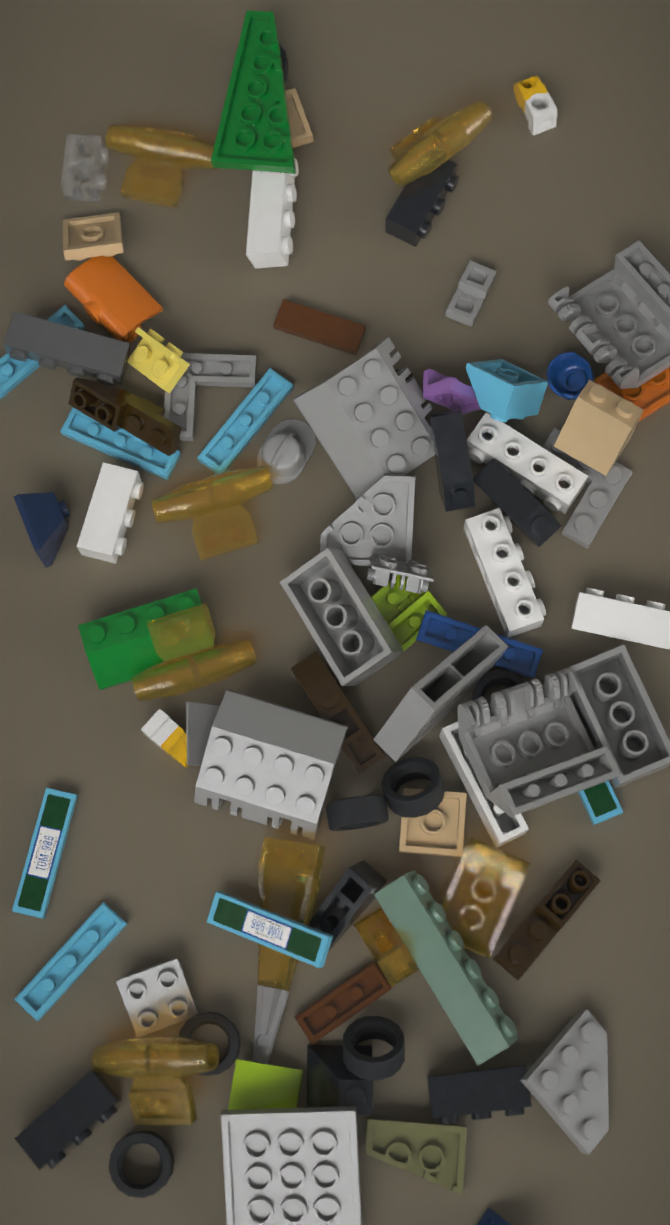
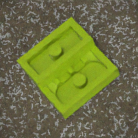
M397 574L393 588H390V579L387 587L382 586L370 597L405 651L417 641L416 638L426 610L446 616L447 613L429 591H421L420 594L405 591L408 576L405 577L403 589L399 590L401 575Z
M236 1059L228 1110L297 1108L303 1070Z

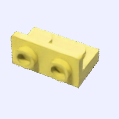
M137 327L135 332L143 337V339L126 362L170 394L190 364L181 358L184 352L170 342L164 346L162 344L164 338L151 328L146 333Z

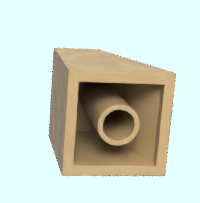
M589 380L577 397L554 447L607 476L628 444L643 413V409Z

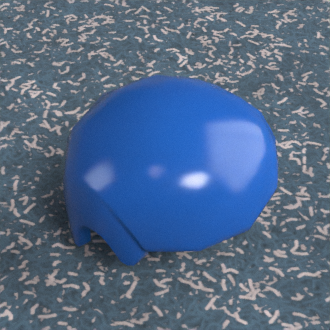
M575 352L558 354L550 361L546 371L550 388L556 395L566 400H576L588 381L594 382L595 379L592 366L586 359Z

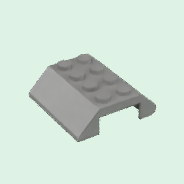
M640 240L615 255L614 269L570 297L569 287L566 286L548 300V305L558 314L562 321H573L569 325V330L576 334V338L591 355H594V359L599 363H609L605 372L610 377L612 376V380L620 389L637 388L670 367V274Z
M389 336L368 348L366 354L324 382L316 383L293 399L356 500L383 475H406L435 455L431 421L427 423L424 418L433 407L429 402L421 406L426 399L423 398V391L414 377L405 381L411 374L408 367L402 368L397 372L394 370L393 365L398 362L401 355L398 351L389 355L395 349Z
M569 668L557 671L554 674L545 675L543 687L537 679L528 681L529 683L525 682L504 689L501 692L492 693L490 698L491 717L489 705L483 697L458 705L459 739L485 797L510 817L621 775L608 746L595 750L570 698L572 694L580 689V686Z
M227 689L210 731L195 786L194 803L208 807L212 799V809L219 810L224 800L230 801L231 815L238 816L241 808V818L266 826L270 818H272L271 827L279 829L284 818L292 821L290 833L297 835L299 828L302 827L301 837L315 840L336 761L340 756L348 726Z

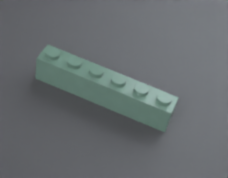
M413 870L375 893L376 899L477 1065H480L515 1043L519 1037L516 1034L517 1030L514 1022L504 1015L498 1005L499 1000L496 993L490 987H487L481 977V970L478 964L473 959H470L464 950L461 936L452 930L448 924L446 913L443 907L432 898L425 878L418 874L416 870Z

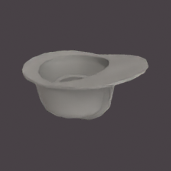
M290 419L278 423L271 430L257 457V468L263 478L268 482L279 485L287 484L299 476L316 445L315 434L310 426L303 421Z

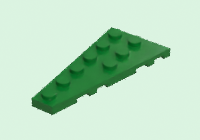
M246 10L210 161L213 168L296 174L278 30L274 12Z

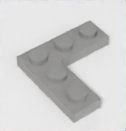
M182 354L181 358L189 363L190 366L170 394L165 391L164 417L182 427L179 441H193L197 386L255 387L256 355Z
M554 428L543 448L588 476L586 483L590 484L561 534L588 549L633 471L615 462L607 476L601 474L555 448V442L561 431Z

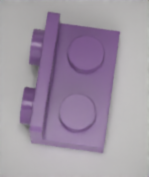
M432 369L424 370L423 398L453 411L461 409L462 414L481 409L471 385H466L459 382L455 377H447Z

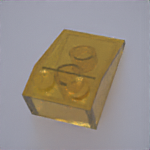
M473 837L465 848L442 907L446 913L448 924L452 930L461 936L464 948L490 959L531 863Z

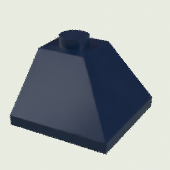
M54 492L18 494L13 496L34 551L46 568L52 566L69 529L65 518L70 517V513L65 501H58Z

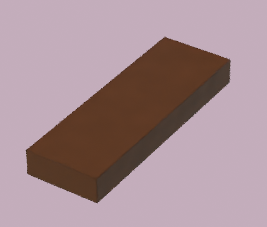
M285 299L282 301L273 324L276 330L353 355H357L366 331L365 325Z
M373 961L294 1018L313 1045L390 991L392 987Z

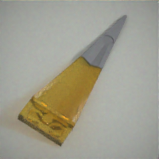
M264 837L258 865L259 906L308 926L322 881L319 879L325 847L316 844ZM259 944L258 983L252 1062L268 1064L298 959Z

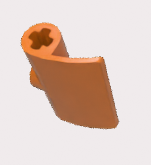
M113 256L90 258L73 270L64 282V286L79 300L88 316L98 326L103 325L116 340L132 343L138 337V334L135 332L137 327L141 329L140 324L163 311L162 306Z

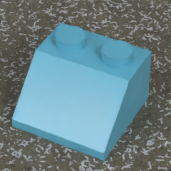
M503 359L467 363L466 371L479 407L490 413L492 419L507 422L508 419H524L527 416L538 415L548 381Z

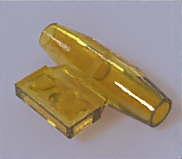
M479 100L448 115L444 119L432 117L392 146L389 150L393 158L396 159L388 167L392 180L399 187H403L433 172L468 146L492 120V113L488 106Z
M110 125L106 133L107 148L135 158L133 163L127 167L120 192L124 198L177 208L184 184L181 169L217 170V168H213L210 162L214 144L189 134L145 125Z
M267 466L235 469L183 484L151 500V505L158 524L194 519L192 534L200 560L204 561L259 544L250 513L241 504L272 490L273 485Z
M205 603L146 622L155 652L163 662L132 677L131 680L138 701L177 696L223 681L256 664L257 661L250 640L214 645L216 633L208 606Z
M182 1037L129 1038L96 1046L92 1053V1066L96 1072L134 1079L131 1091L129 1092L134 1125L193 1124L198 1120L193 1089L189 1087L184 1077L213 1071L219 1062V1051L215 1043Z

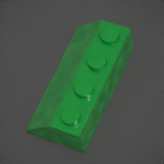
M197 588L78 625L85 653L100 691L217 654Z

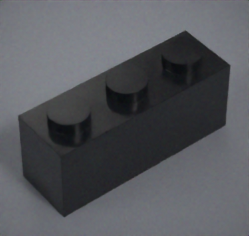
M426 149L386 217L385 232L415 247L421 238L426 239L432 227V218L434 215H440L446 202L444 198L447 192L452 193L458 183L459 177L456 176L457 163Z
M519 1065L427 1076L431 1117L433 1119L439 1118L440 1124L459 1122V1115L472 1114V1120L492 1118V1111L504 1110L505 1116L525 1114L524 1108L532 1107L530 1091L520 1080L527 1072V1066Z
M91 1070L14 1139L39 1170L47 1166L52 1170L67 1157L64 1151L72 1143H75L78 1147L93 1134L89 1128L98 1120L104 1124L118 1112L115 1105L121 1099L97 1070Z

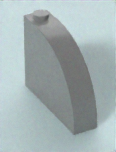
M485 625L411 687L373 740L396 762L455 708L493 667L509 646Z

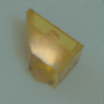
M381 908L353 924L391 987L419 971L405 943Z

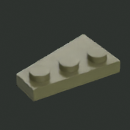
M367 1117L365 1154L400 1169L407 1170L423 1177L427 1181L439 1184L463 1196L466 1125Z

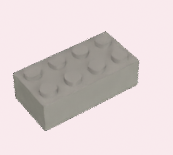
M327 547L280 581V584L342 686L358 685L404 653V650L341 549Z
M625 645L568 667L573 672L580 686V689L571 696L596 750L608 746L621 774L619 777L610 780L614 789L670 766L669 738Z

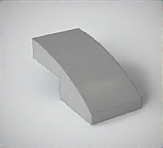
M470 260L446 310L445 317L472 327L497 271Z

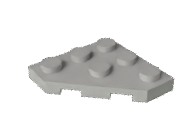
M383 475L321 532L320 553L327 547L341 549L349 563L358 566H371L370 557L378 558V554L396 557V562L408 564L412 554L415 476Z
M580 1009L520 1080L581 1153L590 1154L609 1130L607 1032L587 1009Z

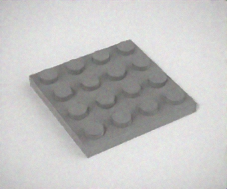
M356 1106L222 1110L221 1126L227 1225H362Z

